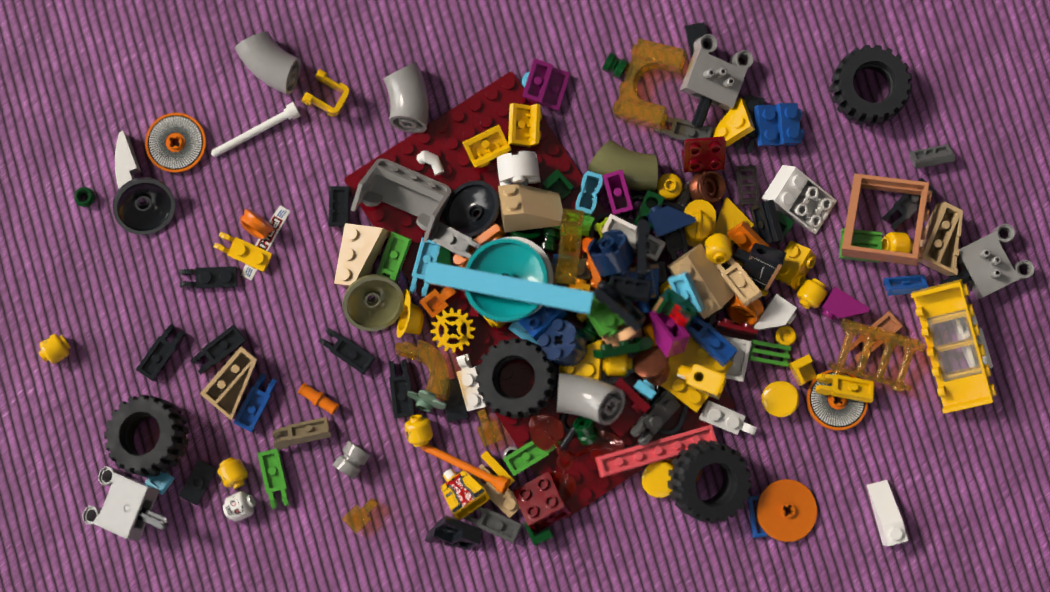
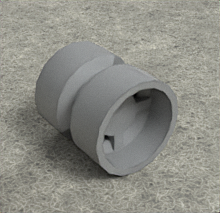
M348 441L342 450L344 455H339L332 465L355 480L360 472L359 466L365 465L371 455L351 441Z

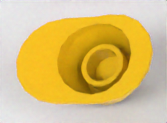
M694 200L686 206L684 213L695 217L696 222L683 229L689 246L696 247L701 243L704 247L705 240L715 232L716 211L708 201Z
M404 289L402 292L404 307L398 318L397 325L398 338H401L404 333L419 335L424 322L422 310L411 303L410 292L408 289Z

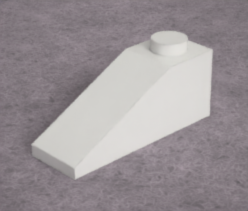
M883 480L866 485L882 544L884 546H891L907 542L908 538L903 520L888 481Z

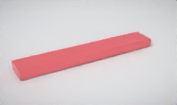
M711 424L651 441L643 446L637 445L598 456L595 459L600 476L603 478L679 456L678 453L682 449L687 451V446L691 443L698 445V441L705 440L709 442L711 440L717 442Z

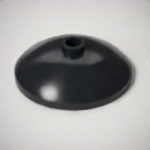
M149 177L136 178L122 185L115 194L112 205L113 214L118 224L126 231L139 235L152 234L163 229L171 221L175 212V199L169 187L163 182ZM141 198L146 199L144 202H139Z
M470 181L462 184L452 192L444 208L445 225L470 238L478 237L488 230L497 219L500 210L498 193L490 184L483 181Z

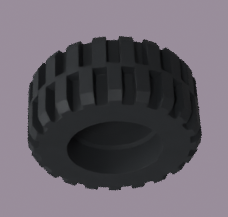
M865 45L861 49L856 48L852 50L850 54L843 58L832 75L830 92L834 94L832 101L838 104L837 110L839 113L844 112L846 114L844 118L849 121L854 119L856 120L855 124L858 125L866 123V126H873L876 123L881 125L887 120L890 121L904 108V105L910 98L909 94L912 92L913 85L910 84L912 80L911 73L907 74L909 67L907 63L902 64L900 61L902 57L899 54L894 56L892 49L887 47L886 50H882L881 45H875L873 48L870 45ZM871 69L884 76L888 83L889 93L882 102L871 103L865 101L856 93L853 78L858 71Z
M510 338L507 341L501 340L498 342V345H492L488 348L489 352L483 354L481 357L483 361L481 365L478 364L476 370L479 371V375L475 376L476 383L479 384L477 391L479 395H482V401L485 405H488L495 413L515 419L529 418L531 415L539 414L542 408H547L550 404L549 400L554 398L556 394L554 389L558 387V380H556L558 371L554 367L555 362L545 357L547 355L545 351H541L539 345L529 340ZM514 359L527 361L535 371L533 388L527 395L521 398L507 396L501 390L499 383L503 367Z
M148 395L133 396L128 399V402L123 401L118 405L119 409H114L111 413V416H113L111 421L107 420L106 426H108V431L104 432V438L107 439L105 448L107 451H111L108 455L111 461H115V465L120 469L140 476L154 477L159 476L160 472L165 474L170 471V466L175 467L179 463L177 459L184 456V446H188L189 442L186 439V435L189 434V428L184 426L187 420L185 416L181 415L182 411L178 407L173 406L169 401ZM154 417L160 427L158 443L149 453L140 455L134 445L135 431L145 419Z
M705 440L698 441V445L691 443L687 446V451L682 449L678 453L680 457L678 459L674 458L671 463L674 465L673 470L669 469L668 476L671 477V481H668V488L672 490L669 494L671 499L676 501L675 505L678 509L698 521H705L707 523H716V520L724 522L727 520V516L732 518L737 515L736 510H742L745 506L743 501L749 498L750 494L747 491L748 488L752 487V481L748 480V477H751L750 469L745 468L748 465L746 460L741 457L738 451L711 440L709 442ZM711 463H718L723 471L722 487L712 498L701 500L696 493V478L705 466Z

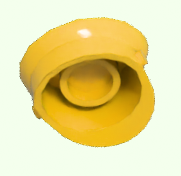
M775 381L764 388L762 404L769 414L776 417H786L798 408L799 394L792 384L785 381Z
M658 461L649 464L645 468L642 475V485L649 495L655 498H663L670 495L669 493L672 490L668 488V481H671V477L668 476L669 469L673 470L672 465Z

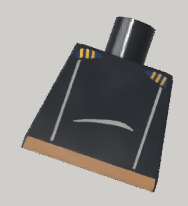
M754 243L750 252L738 247L733 259L743 263V270L755 285L767 292L782 267L787 253Z

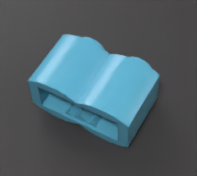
M590 171L584 174L581 182V192L576 200L575 212L589 216L593 215L597 204V196L602 186L601 174Z

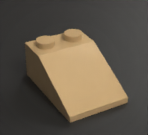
M523 184L498 186L504 233L566 225L559 193Z

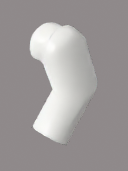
M425 150L417 155V161L420 164L427 163L432 166L435 176L444 173L440 159L436 154Z

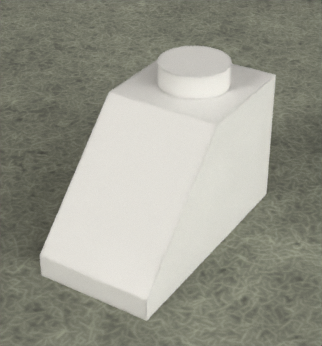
M774 295L764 309L759 321L757 320L754 324V329L761 331L782 327L786 323L791 324L797 315L794 313L797 307L779 295Z

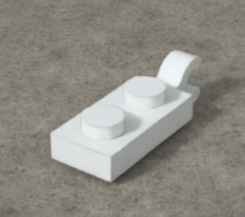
M469 354L458 356L457 362L462 370L456 373L467 411L488 406L482 401L483 397L477 391V388H479L475 377L479 375V371L476 370L477 366L472 367Z
M706 400L699 417L700 420L738 435L740 430L755 435L757 427L743 422L746 417L745 415L709 400Z

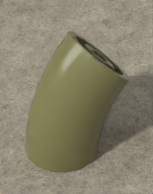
M609 140L598 150L589 164L588 170L590 172L601 175L623 169L630 190L640 192L656 191L658 164L655 154L635 152L622 147L613 140Z

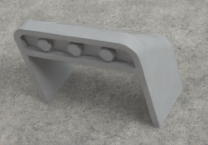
M377 159L359 182L351 210L355 211L361 202L369 207L378 206L381 201L417 216V225L426 231L423 242H427L448 202L451 189L441 182L390 160Z

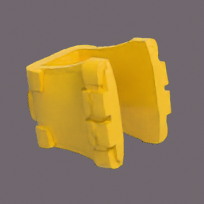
M319 69L315 79L341 93L340 99L333 108L306 92L302 102L308 106L314 105L327 112L328 116L335 117L339 114L348 98L349 88L343 83H337L330 79L325 71Z

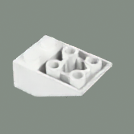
M782 165L761 198L764 201L773 199L777 211H780L813 234L818 232L837 202L836 199L798 168Z

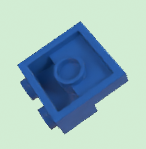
M779 103L777 105H757L754 107L758 147L796 146L802 143L804 130L800 128L799 121L802 118V111L798 108V103Z

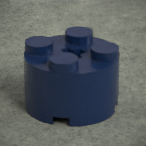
M621 230L606 231L602 233V238L599 240L594 238L589 243L587 250L601 277L617 273L623 275L629 271V266L635 260V252L628 237Z
M555 319L544 334L538 338L541 351L544 350L547 354L545 357L562 367L579 364L587 354V335L566 320Z

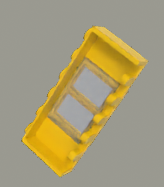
M962 279L911 293V297L914 298L916 304V315L919 317L922 326L921 333L925 337L927 355L931 359L932 373L937 381L939 397L941 396L943 403V414L993 403L994 396H997L994 384H990L988 376H991L989 364H985L983 356H986L984 345L979 344L977 336H980L978 324L973 323L972 316H975L973 305L968 304L967 296H970L968 286L963 284Z

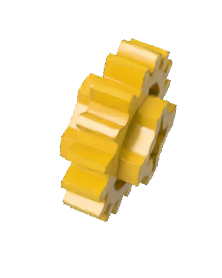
M450 308V313L442 310L443 316L436 315L438 321L431 323L435 329L430 330V333L436 334L432 339L433 342L439 341L437 347L445 346V352L449 348H452L453 353H456V348L464 351L463 345L470 346L468 339H474V336L470 334L475 331L474 327H470L473 320L467 321L469 315L466 313L462 316L461 309L457 313H454L453 308ZM450 317H457V318H458L456 321H451V322H449L448 320H446L447 318H450ZM446 324H447L449 327L451 326L452 328H454L455 326H457V329H456V330H457L459 336H457V335H455V334H453V333H452L451 335H449V332H450V331H449L448 327L446 326ZM464 324L467 327L466 336L462 334L461 330ZM440 325L444 327V334L442 335V337H440L439 334ZM457 339L459 341L457 344H448L450 340Z

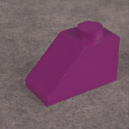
M623 169L602 175L613 215L616 216L634 211L635 206Z
M834 287L830 290L819 310L823 312L822 315L827 319L839 320L869 312L870 308L837 287Z
M654 310L651 311L650 317L655 341L664 355L668 358L683 353L690 338L686 329L677 325L672 318L663 312L658 314Z

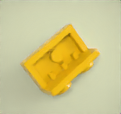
M517 103L510 104L509 145L532 147L539 144L541 139L540 121L542 118L540 104L532 106Z
M499 125L462 142L473 166L479 168L487 166L490 160L507 154L512 150Z
M790 240L784 250L787 254L783 265L775 279L797 291L804 283L809 269L815 265L816 255L811 249Z

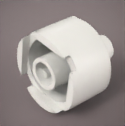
M520 151L517 155L507 153L497 157L500 186L510 184L527 185V183L535 184L541 182L538 158L535 152Z

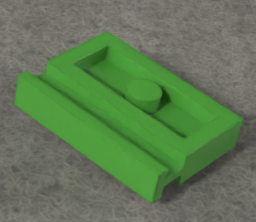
M844 228L841 229V231H840V233H841V239H840V247H839V259L856 260V261H866V262H876V263H880V262H881V261H875V260H868V259H860V258H853V257H845V256H842V243H843V238H844L845 229H844ZM855 230L852 246L882 250L883 232Z

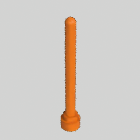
M429 444L420 446L421 450L493 484L495 490L502 494L507 491L511 479L506 476H494Z

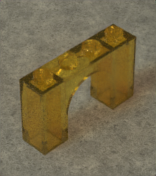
M638 38L637 44L633 45L632 59L626 66V77L624 82L620 84V96L613 105V112L618 120L663 131L669 111L666 106L641 100L637 96V84L640 78L651 70L660 69L682 74L687 54L681 48Z

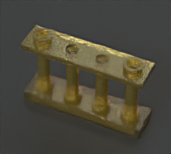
M842 318L840 326L845 330L844 333L846 335L837 363L828 362L832 372L839 375L847 373L892 386L891 389L899 392L904 390L910 391L911 386L904 382L913 353H916V351L923 352L925 343L919 339ZM860 334L864 335L866 340L857 368L847 366L845 362L853 337ZM878 339L884 341L885 348L877 373L875 374L865 371V367L873 343ZM899 345L904 347L905 353L897 378L886 377L885 373L893 348Z

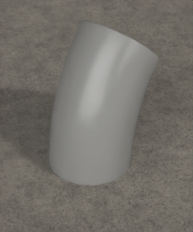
M268 31L252 35L235 46L234 49L240 59L258 79L279 92L287 95L291 94L299 78L301 60L283 50L273 40Z
M414 62L390 74L383 80L390 99V124L401 131L421 133L427 129L429 104L422 72L418 63Z
M559 373L557 413L586 417L603 425L611 424L621 414L625 404L623 390L593 378Z

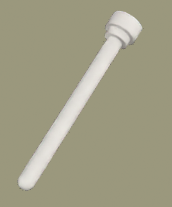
M294 102L286 105L287 108L283 109L284 112L213 149L211 154L217 157L286 119L290 120L293 118L295 120L301 116Z

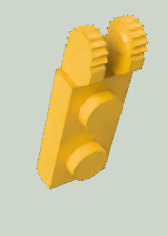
M220 232L219 236L222 239L233 243L230 249L225 248L219 243H215L214 248L226 253L227 256L265 272L273 256L272 253L242 239Z
M819 373L816 376V380L820 383H832V386L817 385L816 393L868 403H872L874 400V381L838 374Z

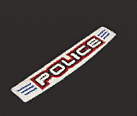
M279 206L269 221L274 227V231L268 233V237L258 239L255 246L266 251L269 250L290 210ZM245 264L241 275L252 280L257 269Z

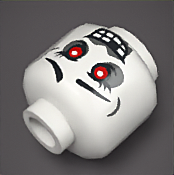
M239 491L225 499V504L223 505L224 514L228 519L239 522L253 514L254 506L256 505L252 495Z

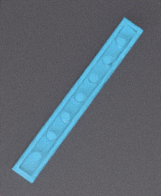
M428 262L424 280L428 284L589 315L594 296L593 292L435 262Z

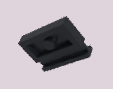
M773 199L749 207L755 231L767 244L784 239Z

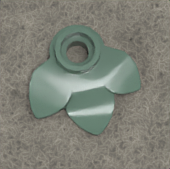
M420 390L418 393L407 392V396L415 400V407L424 412H431L433 408L445 409L447 406L444 402L438 401L436 399L437 396L433 392L427 390Z

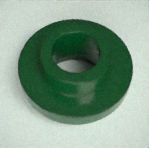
M81 187L75 192V202L81 207H89L95 201V193L88 187ZM84 194H88L86 201L82 200Z

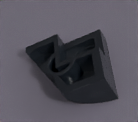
M446 515L432 527L426 535L425 541L431 543L432 540L439 539L444 542L445 546L470 550L480 544L482 529Z

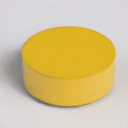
M782 326L777 329L775 340L780 345L790 346L796 340V332L790 326Z

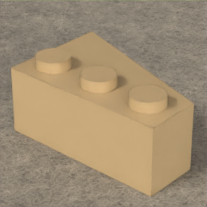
M947 202L935 204L926 225L925 240L920 242V247H924L923 256L917 262L946 276L957 275V256H959L960 251L958 244L959 237L961 236L963 210Z
M345 223L334 284L348 288L357 279L370 275L377 256L381 254L382 247L386 239L390 237L391 232L379 227Z
M241 346L200 393L231 421L255 367L257 358Z

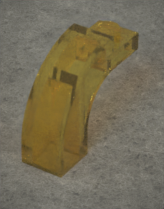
M563 209L555 283L576 285L582 246L584 211Z
M418 340L417 347H414L415 345L410 342H397L395 347L396 355L425 364L429 369V380L426 390L433 392L438 399L447 401L451 382L448 366L442 354L434 346L422 340Z

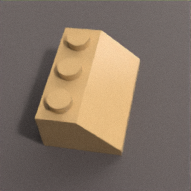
M701 243L666 266L672 276L689 271L705 307L702 312L697 313L701 319L707 318L722 308L734 296L715 264L707 259L705 249Z

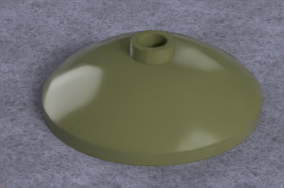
M377 274L367 275L354 281L346 290L342 302L343 312L346 319L354 327L364 331H379L389 327L400 317L404 307V296L399 285L391 278Z

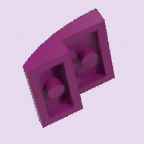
M534 58L522 97L535 104H540L542 107L558 112L570 73L555 68L550 63Z

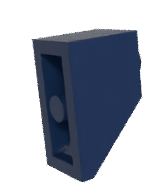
M655 206L650 209L651 213L647 215L656 238L696 222L695 217L670 206Z

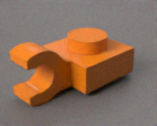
M445 287L438 293L434 289L419 302L433 318L449 306L445 300L455 294L456 291L454 288Z

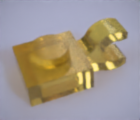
M485 409L477 411L482 425L476 428L483 446L485 447L503 440L496 420L489 422Z
M372 498L362 508L356 504L342 520L357 534L372 519L368 513L378 503Z

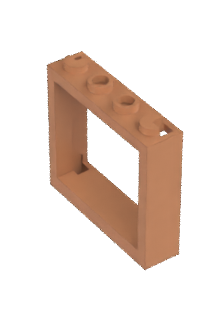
M854 173L842 243V256L917 266L918 259H922L924 247H920V242L925 240L927 228H923V222L928 221L929 209H926V203H931L932 191L928 190L929 182ZM862 188L921 195L912 254L852 246Z

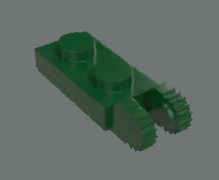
M650 337L633 338L632 342L631 339L618 341L619 345L612 346V343L602 344L600 349L593 350L594 358H608L647 350L652 347L654 341Z

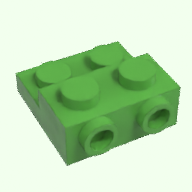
M593 296L590 315H586L600 337L605 334L609 337L618 332L617 327L622 323L624 326H627L605 303H600Z

